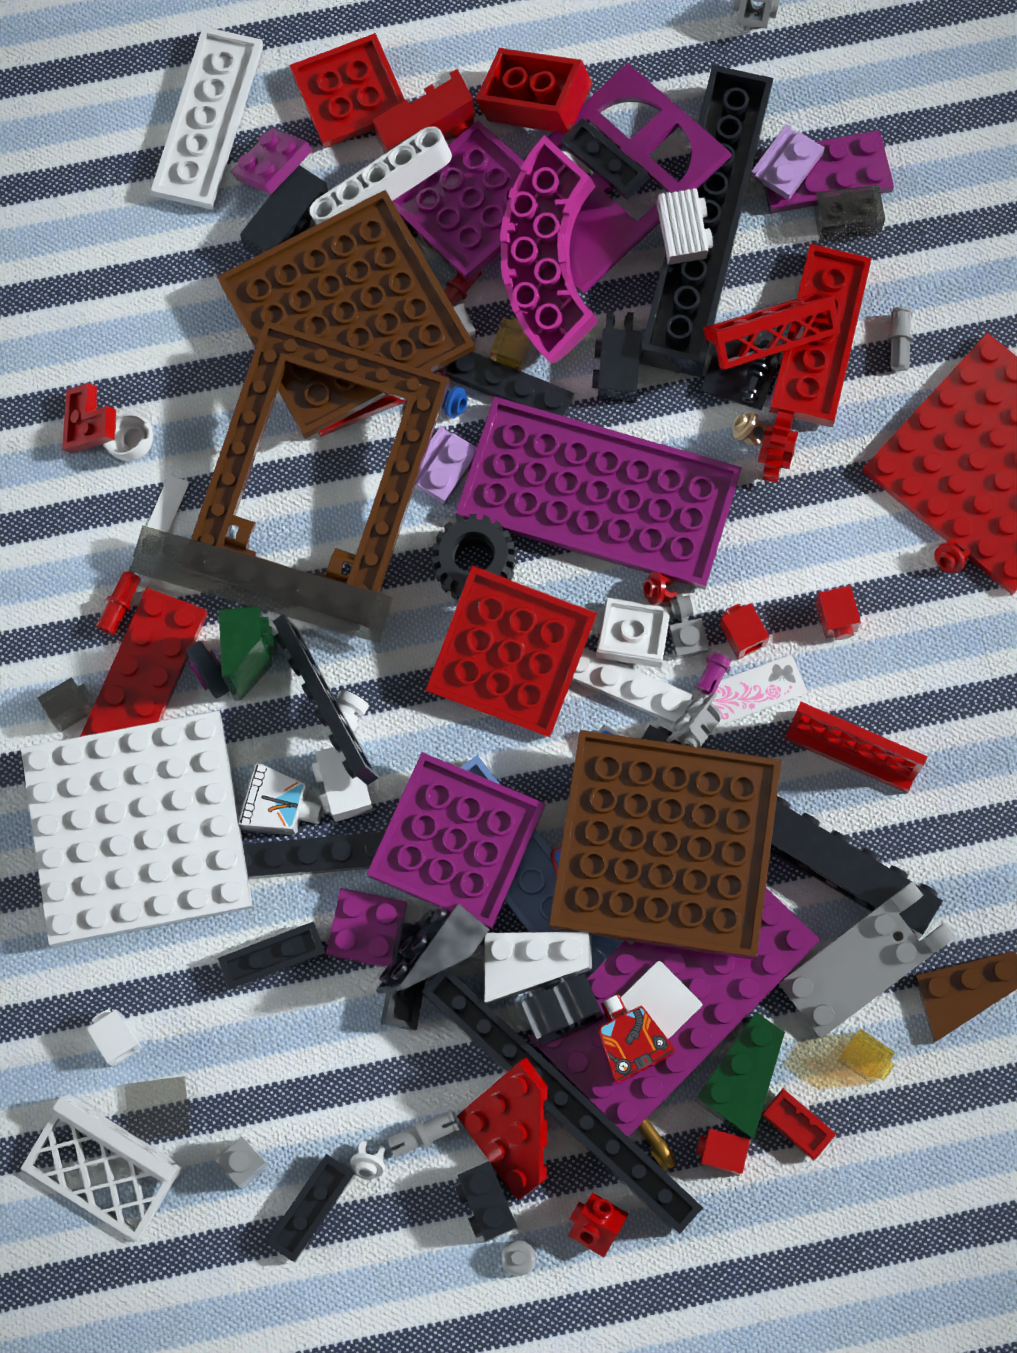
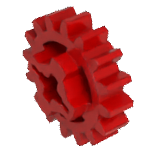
M778 411L775 425H766L758 457V463L765 464L762 480L778 483L781 468L790 470L799 433L791 430L794 414Z

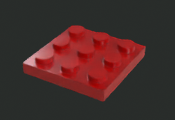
M376 33L289 65L323 148L374 130V118L405 100Z

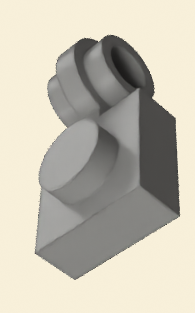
M675 595L676 598L671 599L669 604L673 619L680 618L681 623L669 625V632L676 658L682 659L708 653L709 645L702 618L688 620V616L693 615L690 596Z

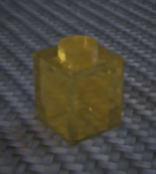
M503 317L490 354L491 359L522 371L532 342L525 334L517 318L510 320Z
M860 1028L837 1060L864 1080L873 1084L878 1078L884 1081L895 1064L890 1060L895 1052Z

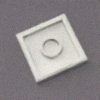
M606 597L596 658L661 668L671 608Z

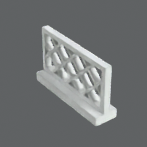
M71 1095L59 1097L53 1107L55 1111L21 1169L136 1242L139 1241L174 1180L178 1179L185 1166ZM60 1119L71 1126L74 1140L57 1144L54 1128ZM79 1131L87 1137L80 1138ZM49 1139L50 1146L43 1148ZM93 1139L100 1144L103 1158L86 1162L81 1142ZM75 1144L79 1164L62 1168L58 1148ZM107 1149L114 1152L116 1155L109 1156ZM51 1150L56 1168L55 1171L44 1173L33 1166L41 1152ZM122 1157L129 1162L132 1176L114 1180L110 1160ZM104 1162L108 1182L91 1187L87 1166ZM136 1167H138L145 1173L138 1174ZM80 1168L85 1188L73 1191L66 1186L63 1172ZM57 1174L58 1181L52 1178L51 1175ZM152 1176L163 1183L156 1196L143 1198L139 1178ZM133 1180L137 1201L120 1205L116 1184ZM109 1186L114 1207L102 1209L95 1204L92 1190ZM86 1192L87 1199L79 1194ZM152 1201L149 1208L146 1210L145 1203ZM139 1205L142 1220L136 1230L125 1224L121 1209ZM115 1211L116 1217L109 1214L108 1212Z

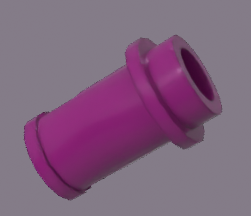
M716 652L711 657H707L706 662L708 664L695 686L697 690L707 696L716 692L725 672L728 673L731 670L729 666L731 660Z

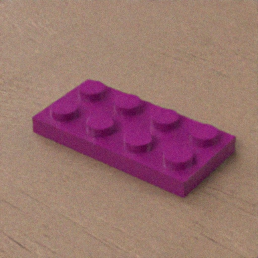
M880 130L816 142L825 147L823 155L789 201L764 186L770 214L893 192L894 189ZM766 151L758 152V162Z

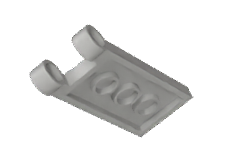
M913 881L778 983L820 1039L956 937L946 923H943L922 940H919L905 923L899 913L923 896ZM896 931L903 933L901 941H896L893 938V934Z

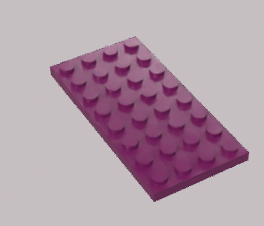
M494 397L455 515L456 517L463 516L464 520L470 519L469 514H477V519L482 520L483 515L489 516L492 524L498 521L502 524L503 531L507 530L511 534L645 573L660 572L663 576L666 575L675 579L676 582L705 590L742 467Z
M766 888L756 960L634 942L631 945L625 940L587 978L604 1018L545 1045H539L534 1033L528 1039L595 1107L629 1137L810 952L820 939ZM661 961L699 999L702 1006L668 1039L676 1050L675 1055L616 1085L598 1034V1028L609 1022L601 1003L616 995H619L621 998L655 963Z

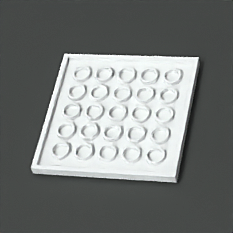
M220 711L21 748L48 942L51 947L253 908Z

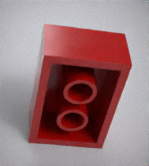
M499 48L478 92L476 101L489 122L567 134L574 126L592 86V80L583 61L580 59Z

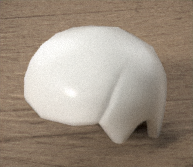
M134 413L120 415L116 418L115 440L104 443L103 446L117 459L128 462L139 460L151 448L153 442L152 426L142 415Z

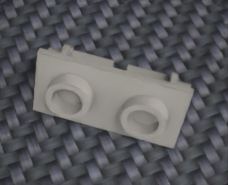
M716 692L705 699L699 696L686 707L688 713L681 716L672 725L675 730L666 740L668 743L677 738L682 745L701 747L708 734L713 731L721 720L719 708L712 704V701L717 696Z

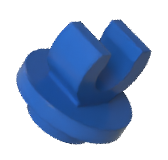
M455 386L451 390H447L442 409H444L447 417L454 419L465 411L468 398L464 388Z

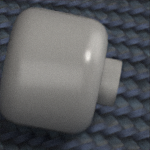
M512 1241L502 1251V1266L511 1275H526L535 1266V1251L525 1241Z

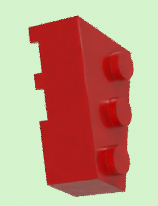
M458 68L449 73L452 79L437 88L433 84L424 88L426 94L414 102L409 103L406 99L373 119L375 135L384 154L424 128L437 127L441 130L445 141L459 137L474 124L473 98Z

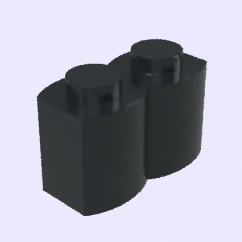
M577 973L568 974L559 979L558 985L554 988L546 990L545 987L534 989L526 995L527 999L521 1002L540 1046L556 1041L572 1031L587 1027L604 1018L585 974L579 976Z

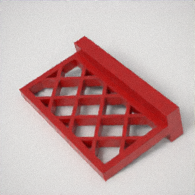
M800 702L784 739L907 794L928 757L804 702Z

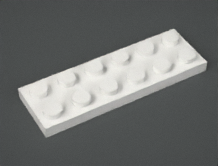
M202 27L151 188L152 196L213 210L263 49L261 39Z

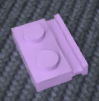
M786 124L751 171V177L759 179L763 182L764 186L789 201L823 155L825 147L799 131L796 133Z
M440 426L430 441L416 482L418 489L445 505L471 468L477 447Z

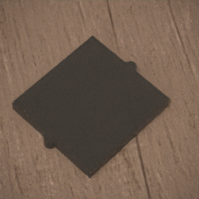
M185 1076L125 1084L127 1109L124 1111V1115L128 1117L130 1134L140 1140L191 1134L188 1109L191 1107V1103L187 1099Z

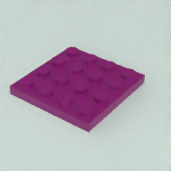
M478 120L448 145L452 157L446 166L392 201L404 223L468 282L501 254L500 232L502 219L509 200L508 195L524 163L517 154Z
M421 752L369 867L367 877L440 908L459 903L482 924L492 930L546 804Z

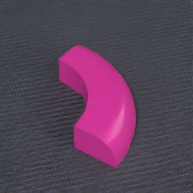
M543 135L522 164L517 180L508 195L509 200L502 219L500 232L501 271L512 310L525 334L550 363H555L566 356L598 322V319L583 303L577 292L572 278L569 259L570 239L575 219L584 201L595 188V185L589 175Z

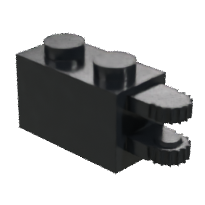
M607 310L606 327L603 328L602 340L596 339L594 359H600V370L593 369L592 389H598L597 400L636 403L641 331H633L634 312H627L624 320L625 330L613 329L615 325L614 311Z

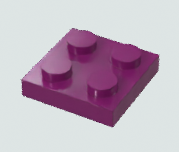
M271 128L259 138V142L248 153L240 157L238 163L230 172L236 180L272 194L313 150L307 141Z
M340 888L326 955L386 968L392 962L398 923L404 921L407 901Z

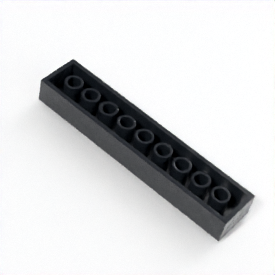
M712 65L698 124L732 154L719 169L697 188L698 197L704 198L706 202L707 217L702 219L704 229L710 228L713 247L708 248L706 259L669 265L665 251L641 347L639 364L702 378L710 341L706 340L704 327L713 325L716 321L751 178V171L770 100L774 79L772 77ZM692 151L690 152L685 174L687 173L691 163Z

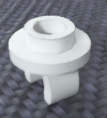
M362 1141L358 1147V1154L353 1155L351 1158L350 1167L362 1179L371 1180L380 1177L385 1169L383 1163L385 1148L380 1145L376 1155L366 1154L367 1142Z

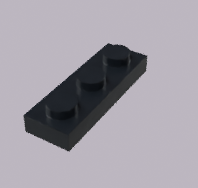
M583 118L560 139L564 148L626 200L650 179L646 170Z
M313 921L218 958L228 989L231 992L325 956L326 952Z
M405 922L398 923L391 963H396L401 956L399 953L400 947L409 937L416 935L421 928L420 926ZM426 979L404 990L386 993L381 1018L382 1025L410 1031L417 1030L423 998L422 991Z
M326 1154L265 1243L296 1263L356 1174Z

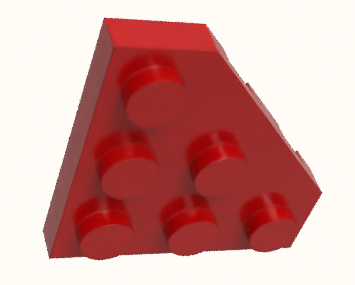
M527 1058L518 1062L457 1115L460 1122L490 1161L517 1201L524 1198L547 1179V1166L543 1165V1148L547 1146V1119H543L544 1101L547 1100V1085Z

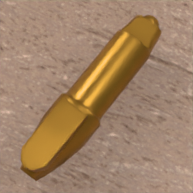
M647 1118L638 1127V1130L651 1146V1154L661 1168L666 1171L676 1165L674 1155L667 1146L666 1141L661 1138Z

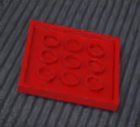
M472 565L425 691L551 737L597 612Z

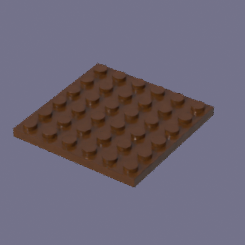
M386 190L217 276L220 286L254 348H256L266 320L431 373L476 350L475 344ZM288 363L278 389L304 439L388 396Z
M580 730L549 929L586 932L589 935L756 960L782 760Z

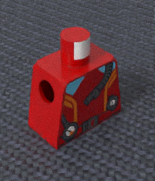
M619 995L613 996L601 1003L609 1022L598 1028V1034L616 1085L675 1055L676 1050L642 1005L628 1012Z

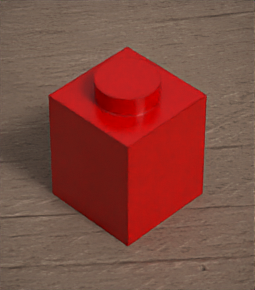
M851 585L818 593L815 603L825 639L835 637V640H844L854 636V632L858 631L861 620Z
M752 603L743 607L741 604H736L724 611L720 628L738 660L767 646L770 636Z
M709 1129L706 1136H699L695 1156L701 1157L700 1166L740 1176L743 1174L751 1139Z

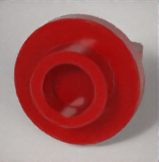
M952 539L947 543L939 545L935 550L934 557L942 570L955 574L964 568L971 549L966 548L962 552L955 546L956 541Z
M652 572L643 583V594L651 605H659L661 602L669 603L671 599H675V595H678V593L666 590V586H670L675 579L666 575L663 576L660 572Z

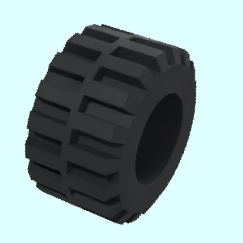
M469 514L470 519L464 520L463 516L456 517V524L452 525L449 521L444 525L445 532L439 531L436 536L437 543H433L432 558L436 579L438 582H441V588L446 593L450 591L451 597L456 600L462 594L469 572L460 569L454 560L457 554L466 547L480 546L487 549L493 555L492 563L484 570L510 580L514 576L515 549L513 542H511V536L507 530L503 531L502 524L498 521L492 524L489 516L483 515L482 520L477 519V514Z

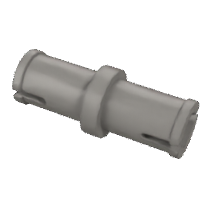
M449 1110L426 1122L419 1120L415 1122L416 1126L392 1137H387L390 1147H394L392 1152L395 1158L423 1145L425 1148L432 1146V1141L459 1131L460 1128L457 1120L454 1119L453 1111Z

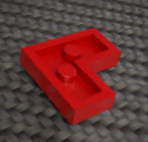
M85 383L66 390L63 451L76 453L115 440L117 410L108 406L96 409L97 386Z

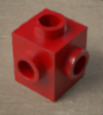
M592 1192L586 1204L579 1201L572 1212L569 1220L574 1225L568 1237L604 1258L629 1214Z

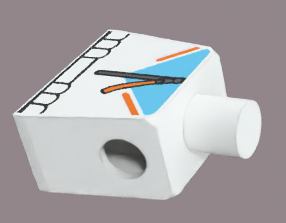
M256 763L238 824L243 831L296 835L300 820L319 824L323 805L306 801L308 795L306 784Z

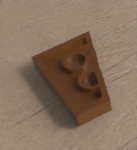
M1016 951L915 976L933 1043L1017 989Z

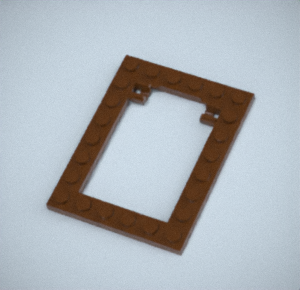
M265 320L182 567L368 628L450 384V379ZM287 363L407 401L357 553L352 554L335 548L326 574L317 572L316 576L257 557V552L248 549L250 546V536L255 531L257 523L236 516ZM232 526L239 528L235 539L229 537ZM344 562L353 564L349 576L341 574Z

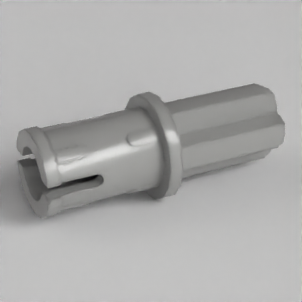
M896 307L891 310V334L888 336V342L891 344L890 367L897 372L906 371L910 367V344L913 342L914 337L910 334L912 310L907 307Z

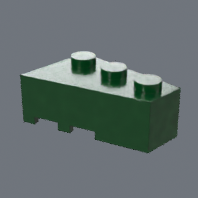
M757 1012L694 1099L695 1102L744 1138L751 1139L750 1142L755 1137L785 1034L784 1031Z

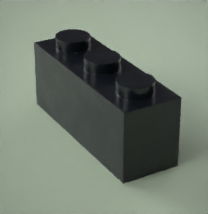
M299 165L270 195L240 233L243 247L257 256L308 230L312 219L309 212L310 206L316 199L328 192L327 182Z

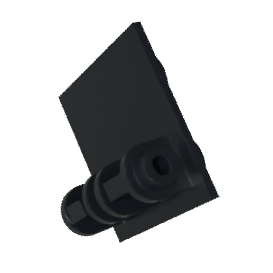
M738 340L726 342L725 347L728 359L736 357L744 344ZM761 340L760 344L754 346L762 349L767 347L769 341ZM715 347L700 392L762 411L781 353H775L723 370L720 369Z

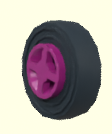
M201 641L189 646L186 649L191 659L188 664L204 690L209 689L216 699L227 694L230 690L222 676V666L211 649L207 650Z

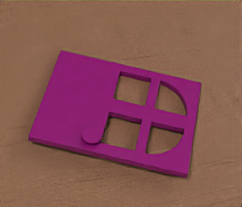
M626 63L583 103L574 123L575 126L582 118L646 170L648 175L669 193L697 189L732 156L729 150L629 63ZM625 102L643 103L660 111L631 139L604 117L601 112L613 105ZM678 127L687 136L692 151L689 169L680 182L675 180L648 156ZM552 132L547 138L561 150L563 146L560 139L566 134ZM595 173L590 176L595 188L588 195L578 212L573 225L569 248L572 278L576 289L583 295L660 224L657 203L636 221L607 195L613 188Z

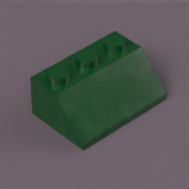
M259 606L218 610L222 676L235 701L242 700L271 668L272 655H277V642L275 635H273L272 626H269L268 617H263Z

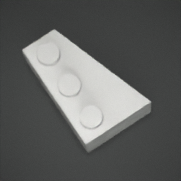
M586 932L487 933L485 935V1003L489 1005L529 992L541 986L558 982L559 979L568 974L577 973L579 975L592 970V935Z

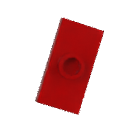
M784 1088L781 1089L761 1113L762 1118L813 1162L837 1135Z

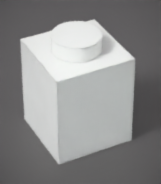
M108 1009L99 1013L92 1019L94 1024L86 1028L106 1062L113 1067L143 1048L126 1019L118 1010L111 1012Z

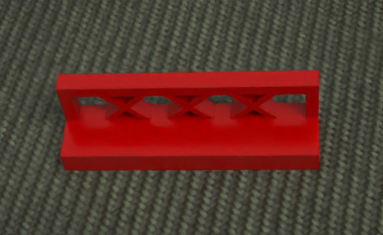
M819 291L704 327L706 340L715 343L720 369L725 370L839 334L840 328L834 296ZM826 311L829 327L818 331L811 325L817 314ZM795 321L802 325L796 338L789 340L782 336L788 323ZM766 330L773 336L767 347L759 349L753 345V342L759 332ZM733 340L743 343L744 345L739 354L728 359L725 343Z

